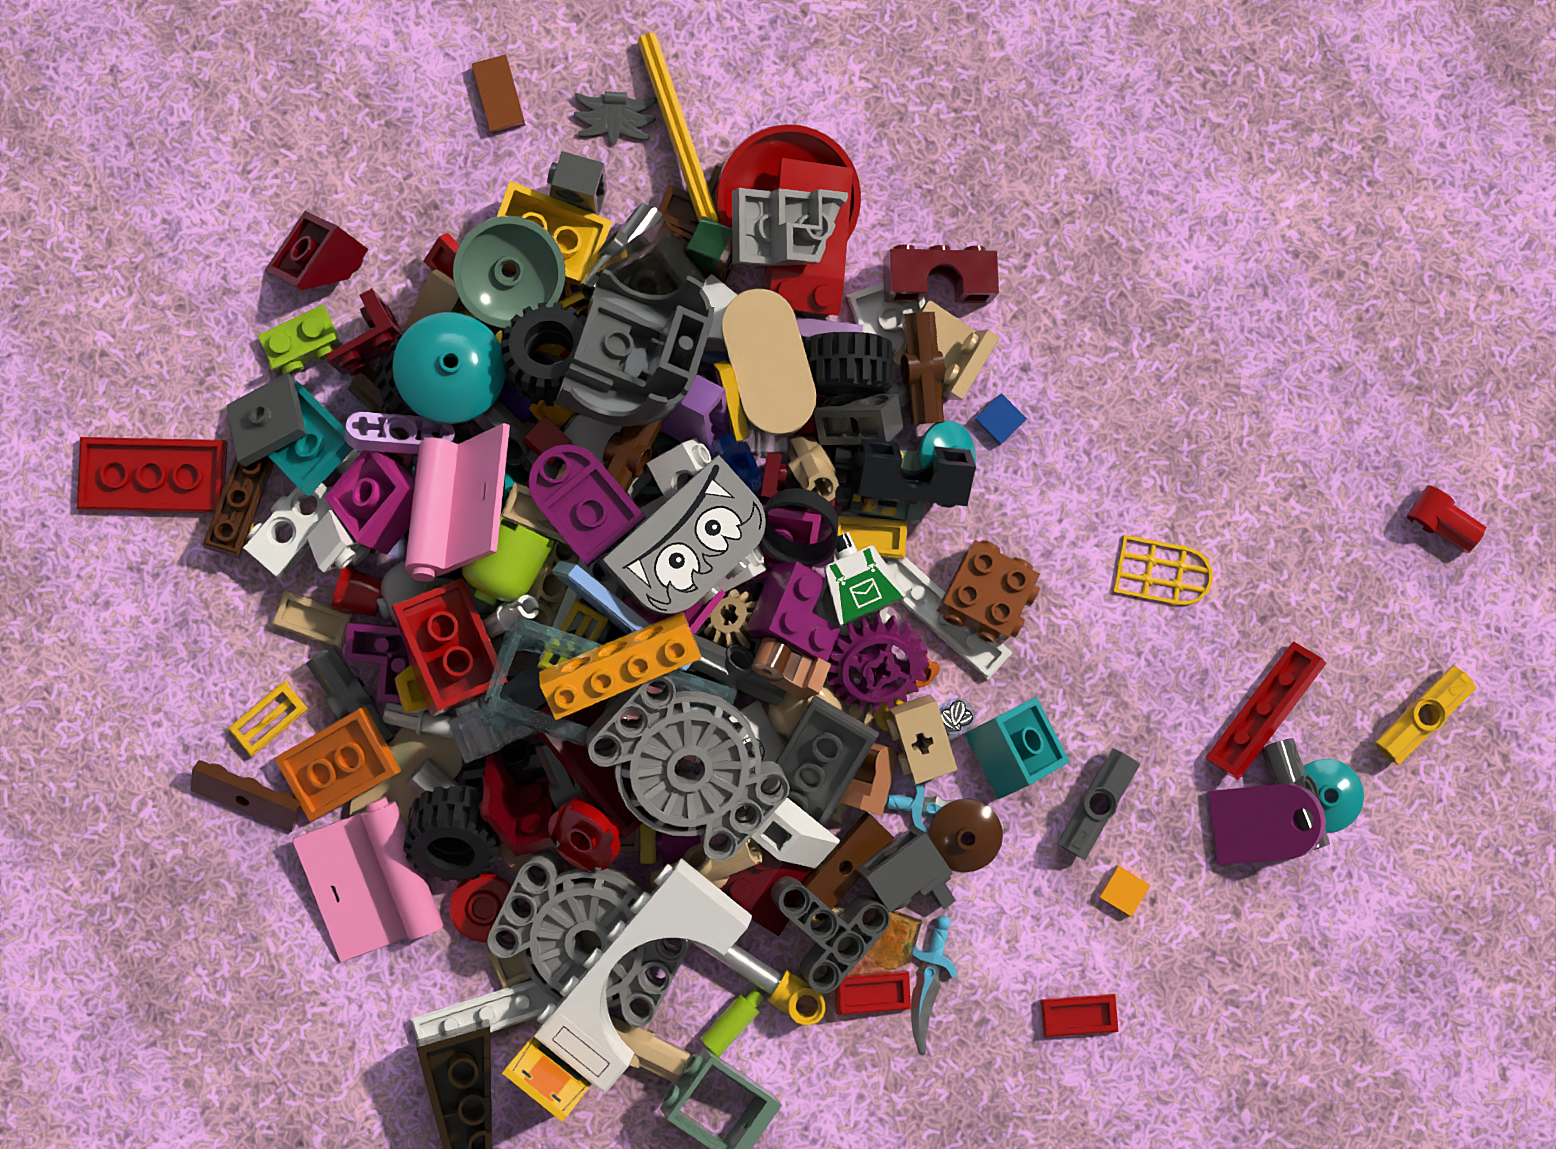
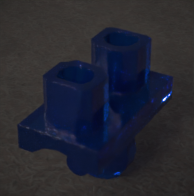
M732 432L713 441L712 445L717 455H720L754 494L758 493L762 485V477L748 443L745 441L739 445Z

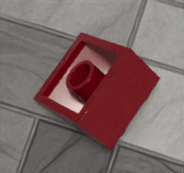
M758 843L762 851V863L730 875L726 884L720 890L751 914V920L779 936L790 919L772 902L770 896L772 885L779 878L785 876L793 877L802 884L814 870L807 866L780 861ZM797 889L790 890L785 894L784 904H792L796 900L792 894Z

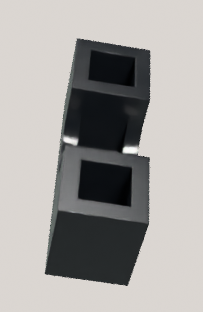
M861 439L854 474L858 496H864L870 500H882L883 498L898 499L907 504H917L919 502L936 503L945 508H952L956 505L968 506L976 470L970 450L934 446L930 462L920 470L910 471L901 467L903 458L898 442Z

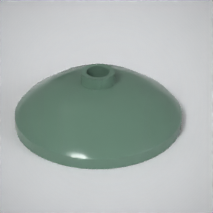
M500 216L480 223L464 237L455 255L453 279L460 300L475 317L492 326L506 328V326L512 327L511 319L516 314L520 317L523 316L524 308L530 306L532 310L538 309V303L546 302V307H553L554 302H558L565 283V263L555 239L539 224L518 216ZM512 263L516 267L515 274L505 276L502 273L503 265Z

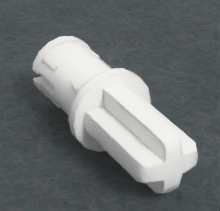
M523 595L512 603L504 602L500 604L496 612L489 615L482 623L488 636L494 638L505 631H516L523 622L536 617L539 611L534 609L539 608V605L534 597Z
M388 702L383 713V721L385 723L416 730L418 735L425 732L449 738L450 740L455 738L459 717L444 714L432 717L430 712L427 711L428 709L404 715L402 705L394 702Z

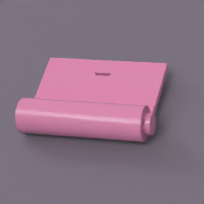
M502 423L460 444L441 438H427L420 442L405 561V571L411 574L414 580L430 582L434 580V577L441 576L497 553L510 425Z
M386 797L367 803L365 805L366 811L292 839L340 962L409 937V940L426 936L444 926L423 871H417L414 868V863H409L406 859V853L403 848L406 827L396 801L388 802Z

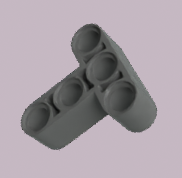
M785 876L779 878L771 887L770 896L775 906L816 942L803 957L799 970L805 982L818 993L826 994L836 989L886 931L890 923L889 911L870 895L857 896L838 916L793 877ZM797 889V899L792 904H784L785 894L790 890ZM870 908H875L874 918L870 922L863 923L862 917L864 912ZM824 913V922L819 927L811 928L812 918L816 914ZM850 936V946L846 950L838 951L837 948L840 940ZM827 965L826 974L820 979H813L815 969L819 966Z

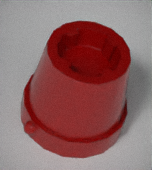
M347 565L341 570L331 602V609L339 612L348 611L376 617L379 609L376 600L382 598V580L358 571L356 567Z

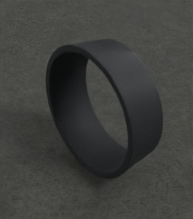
M799 488L780 491L769 499L764 507L766 518L765 531L759 543L766 553L782 563L797 561L806 567L820 564L834 553L838 541V516L834 507L827 499L813 491ZM784 505L803 506L820 514L829 523L832 532L826 539L818 543H794L783 538L773 529L769 522L768 512Z

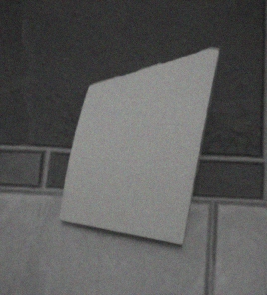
M746 188L732 190L733 264L787 266L819 263L826 248V240L832 235L836 226L834 221L840 207L848 199V192L822 189L806 192L780 188L774 191Z

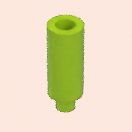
M755 987L746 997L740 994L701 1036V1041L720 1057L760 1013L756 1007L765 997Z

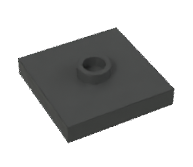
M289 373L279 376L226 405L237 461L244 467L307 435L295 379Z

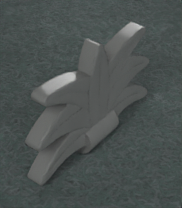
M605 91V96L589 97L575 93L576 99L582 105L593 110L574 112L577 119L591 126L579 131L578 135L580 137H594L608 133L612 145L617 143L620 134L633 139L649 140V135L638 129L653 123L656 117L642 115L639 112L645 111L656 104V97L637 100L627 98V92Z

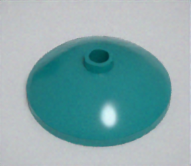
M444 312L422 318L407 329L395 349L393 378L398 393L415 413L433 422L458 424L481 416L495 403L505 382L506 371L502 348L498 339L483 323L464 314ZM447 357H454L458 365L454 368H448L444 365L443 360Z

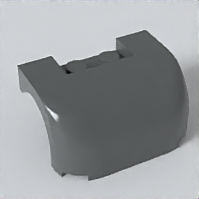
M604 268L594 287L586 311L587 316L570 365L565 372L555 404L613 426H643L668 416L683 401L695 380L713 322L715 307H711L709 298L702 289L704 284L687 275L682 285L676 291L667 295H648L625 286L614 276L612 271Z

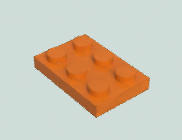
M366 706L354 711L274 758L295 797L301 802L300 805L310 822L402 771Z

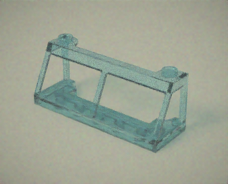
M519 617L508 628V631H505L479 717L488 720L487 725L497 730L509 731L510 726L517 727L521 725L587 747L586 733L589 727L562 718L555 720L553 715L501 699L499 695L516 651H531L539 654L547 651L571 659L602 646V644ZM679 670L669 672L676 692H705L718 696L731 705L734 704L737 693L736 689ZM656 680L650 683L649 686L664 690L666 683ZM619 694L609 697L604 712L617 699ZM723 710V713L729 717V713ZM602 738L596 742L594 747L602 751L608 750L613 746L614 740ZM694 756L693 761L684 758L679 759L675 765V773L678 771L687 773L694 770L699 774L701 771L699 766L700 758Z

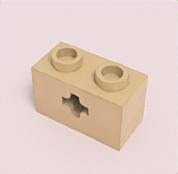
M931 694L895 705L892 709L888 708L892 719L886 720V724L892 741L898 740L902 753L897 755V760L903 776L909 774L914 783L918 784L958 770L937 701ZM922 733L924 735L922 739L923 746L917 747L914 744L917 741L916 734Z

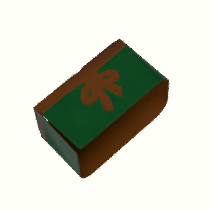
M703 216L687 247L696 252L686 249L683 276L687 277L689 275L698 281H705L712 274L725 284L731 271L729 266L733 260L732 228Z

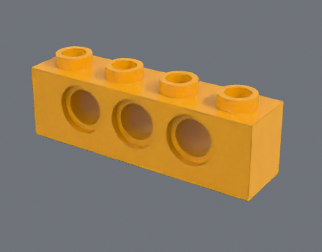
M682 611L540 671L539 681L555 720L702 658L696 640Z

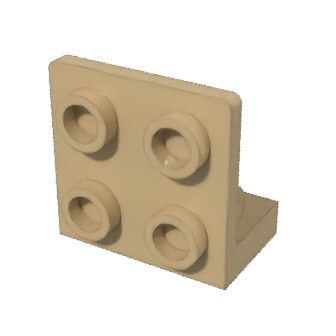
M927 301L920 312H935L938 350L942 352L945 362L944 382L941 383L942 396L947 400H963L1000 337L989 329L975 331L933 301ZM904 341L901 342L892 357V363L901 368L902 354L905 353Z

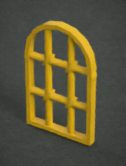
M1124 535L1120 558L1117 561L1118 569L1113 592L1166 602L1172 606L1190 605L1200 601L1209 592L1213 582L1212 568L1208 559L1199 551L1185 545L1179 546ZM1127 540L1151 544L1149 554L1146 553V556L1125 552ZM1156 546L1181 550L1180 560L1176 559L1175 562L1154 558ZM1187 551L1197 555L1205 563L1206 568L1185 564ZM1124 558L1147 562L1146 573L1138 575L1122 572ZM1160 564L1178 568L1176 580L1168 581L1151 577L1153 565ZM1191 570L1208 574L1206 588L1181 583L1183 571ZM1120 577L1143 581L1142 594L1118 589ZM1158 584L1174 587L1173 598L1167 599L1147 595L1149 585ZM1183 589L1202 593L1193 600L1178 601L1179 592H1183Z

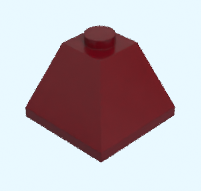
M304 211L265 271L300 290L348 280L361 267L363 257L369 249L339 226Z

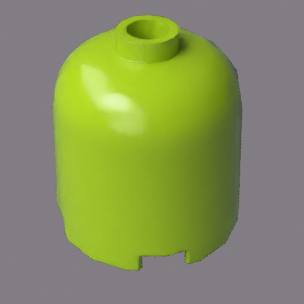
M501 515L497 553L462 567L465 580L476 588L473 596L491 605H495L497 599L505 602H514L519 597L526 595L556 543L519 524L515 525L502 520L503 516Z

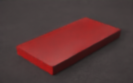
M80 437L77 509L214 513L226 483L228 441Z

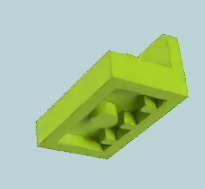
M324 304L258 335L270 361L271 371L278 376L289 373L291 376L304 369V363L315 358L317 361L326 360L325 355L343 345Z

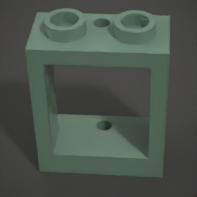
M703 1047L699 1054L695 1053L689 1058L684 1067V1075L677 1085L673 1084L667 1089L663 1095L660 1109L668 1121L710 1149H752L782 1104L773 1093ZM711 1066L755 1096L725 1140L680 1111Z

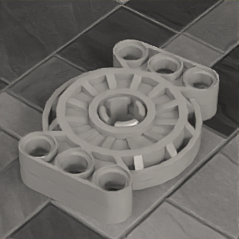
M670 673L622 692L586 733V744L590 759L599 766L608 767L614 765L618 790L627 808L638 820L656 831L672 836L699 835L705 854L713 861L723 862L733 857L785 801L789 794V783L782 768L772 761L762 762L759 743L749 722L739 710L724 699L705 692H676ZM660 680L666 683L665 689L658 694L647 692V687L653 681ZM636 709L640 712L638 719L633 722H624L620 719L626 710ZM723 710L735 717L738 722H732L723 713ZM746 734H748L751 740L752 751H748L743 743ZM602 738L614 740L613 746L608 750L602 751L594 747L596 742ZM694 755L700 758L699 766L701 771L699 774L695 770L690 772L678 771L675 773V765L683 756ZM622 776L630 779L632 790L629 794L623 785ZM770 777L779 779L773 788H761V784L765 779ZM749 805L753 807L751 813L747 816L738 817L735 815V812L741 806ZM638 806H643L649 814L642 811ZM722 833L727 835V838L721 844L709 843L711 837L715 834Z
M538 851L532 854L520 869L488 935L487 943L491 953L499 958H510L521 952L522 961L530 977L543 992L560 1002L564 997L559 993L563 986L573 975L578 979L587 970L583 963L595 948H599L601 951L604 950L610 942L606 936L616 923L621 919L626 924L634 913L630 908L643 891L637 884L622 874L608 869L600 871L601 868H594L590 872L576 868L560 873L556 857L549 852ZM531 866H539L544 869L547 878H537L532 873ZM522 898L528 901L531 910L525 911L519 908L516 899ZM581 930L595 932L601 939L602 945L597 947L591 946L588 952L583 951L584 942L579 932ZM501 931L511 932L516 942L504 940L501 936ZM665 938L656 939L641 944L626 953L610 971L606 990L607 1008L621 1003L623 1017L628 1023L637 1027L649 1024L653 1020L692 940L680 938L682 945L672 946ZM654 966L660 967L665 972L666 977L657 978L653 976L649 968ZM634 999H644L650 1008L645 1010L638 1008L634 1003Z

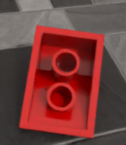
M463 578L392 605V610L417 684L432 717L499 690L508 682Z

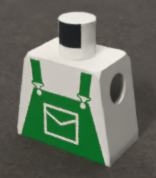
M849 532L838 536L837 546L834 551L837 561L824 566V572L839 627L890 606L906 597L904 590L873 545L857 551Z

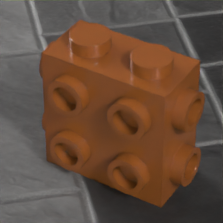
M974 540L967 548L936 611L943 614V619L957 627L966 626L976 631V636L982 641L993 645L997 642L1002 645L1010 636L1016 638L1022 628L1025 619L1020 617L1024 606L1030 607L1039 593L1040 587L1035 584L1040 573L1033 570V566L1029 562L1017 557L1012 559L1000 553V548L995 544L985 540L981 542Z

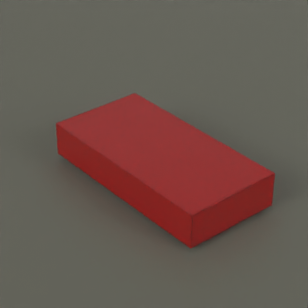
M909 971L847 975L835 989L836 1014L848 1015L911 1009Z
M1114 993L1040 999L1043 1037L1119 1032L1116 995Z

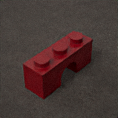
M902 244L890 249L883 259L884 302H921L928 292L927 279L931 275L944 276L952 283L955 291V303H991L999 294L997 251H986V248L983 246H969L964 248V250H950V247L947 245H935L929 247V249H915L913 245Z

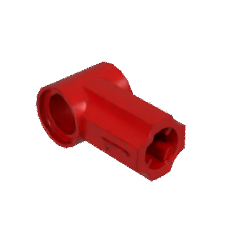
M1427 485L1407 514V519L1410 522L1417 521L1424 526L1422 530L1431 534L1436 533L1464 553H1470L1484 536L1487 527L1456 507L1454 499L1447 493L1434 486Z

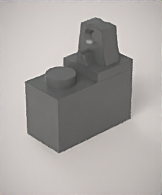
M915 825L855 869L873 897L884 905L889 912L907 906L911 902L912 896L917 892L924 898L931 895L935 902L943 909H946L956 901L946 885V882L951 879L952 871L927 833Z

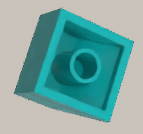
M1037 696L964 733L998 800L1033 784L1070 762Z

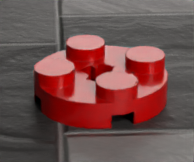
M581 797L572 798L568 803L561 805L549 819V835L552 837L555 834L560 843L556 849L573 866L590 872L597 867L601 868L600 871L607 869L618 857L621 847L618 836L622 833L620 824L614 818L606 817L600 810L589 805L585 799Z

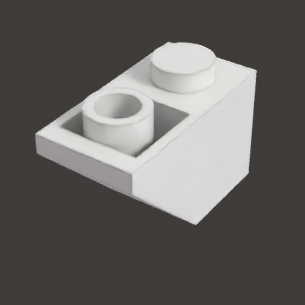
M329 510L307 537L318 568L323 572L336 568L342 570L351 563L357 565L370 552L369 547L355 540L334 510Z
M786 798L751 836L752 839L778 860L817 868L840 841L789 798Z

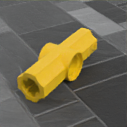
M1452 665L1417 700L1411 702L1406 711L1374 742L1378 750L1395 765H1400L1433 731L1441 728L1446 722V718L1477 689L1473 680L1464 671ZM1423 705L1427 706L1432 712V720L1428 725L1423 724L1418 716L1419 710Z

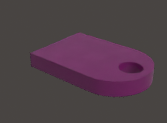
M569 444L552 447L542 453L532 466L529 475V490L534 503L587 567L646 519L645 515L600 461L585 448ZM554 458L561 459L566 463V472L559 479H551L545 474V465Z
M1283 783L1208 791L1218 865L1298 858L1314 850L1323 837L1326 823L1323 807L1317 797L1303 786ZM1301 809L1308 810L1313 816V825L1309 830L1300 828L1296 822V815Z

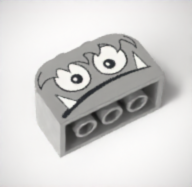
M718 455L598 564L633 603L645 612L654 615H669L684 611L696 602L699 605L706 604L722 589L717 584L724 577L728 580L731 577L734 578L750 564L746 557L758 546L764 535L766 525L764 509L755 494Z

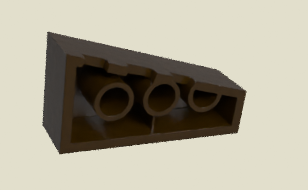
M489 1019L416 1040V1049L443 1149H492L491 1033Z

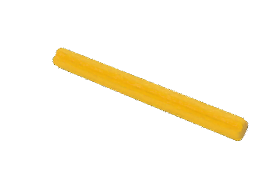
M653 32L641 35L638 38V44L698 222L705 216L720 223L658 39Z

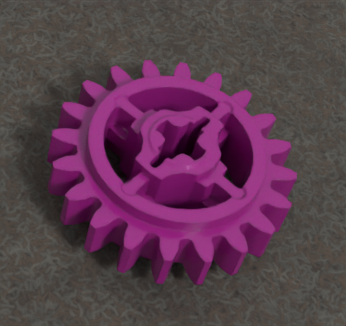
M876 614L872 624H869L864 616L860 617L861 627L855 628L850 623L846 624L849 635L845 636L839 633L836 639L838 646L834 645L828 659V663L831 666L827 677L829 684L834 685L836 696L843 695L847 705L857 700L859 710H863L867 703L871 702L876 712L879 710L881 702H886L887 706L892 709L894 707V698L898 697L901 701L907 702L906 690L916 693L919 691L915 680H926L924 668L929 667V662L926 656L928 653L926 645L922 641L918 630L912 631L908 621H904L898 626L894 615L886 623L882 622L880 614ZM893 645L905 653L904 660L897 659L896 654L892 653ZM849 666L857 667L858 672L863 675L862 680L855 678L849 673Z

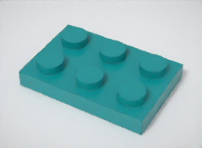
M296 381V389L307 435L272 452L268 456L302 492L310 496L354 448L350 447L344 439L345 427L303 385Z

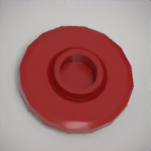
M486 873L480 874V877L477 879L467 878L464 882L458 884L451 895L449 912L453 925L461 935L471 941L487 942L488 935L512 887L509 882L496 874ZM501 931V936H504L509 931Z

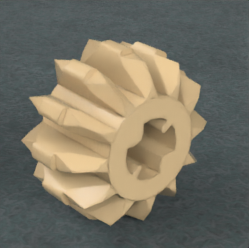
M730 589L728 596L721 599L703 622L707 626L704 630V635L707 639L713 640V643L724 648L727 646V649L731 645L739 644L750 649V642L748 640L751 637L760 639L746 631L757 604L756 601H753V596L746 591L740 595L736 589ZM733 618L736 620L735 623L731 622Z

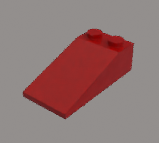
M786 158L780 159L776 189L806 192L822 189L848 192V199L840 207L834 221L836 226L832 235L826 240V248L819 263L766 266L763 289L781 295L793 310L835 316L840 314L845 279L853 168Z

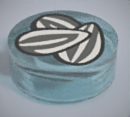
M949 699L939 708L945 730L949 734L960 735L966 733L974 724V709L964 699Z

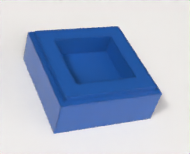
M1002 393L975 418V421L999 445L1007 440L1027 420Z

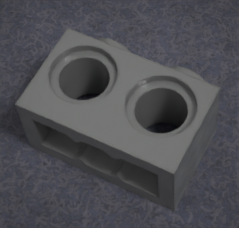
M562 151L558 163L552 162L549 169L547 183L551 184L550 197L600 215L607 191L604 163Z
M898 394L830 395L814 410L820 445H860L861 439L890 442L904 428Z

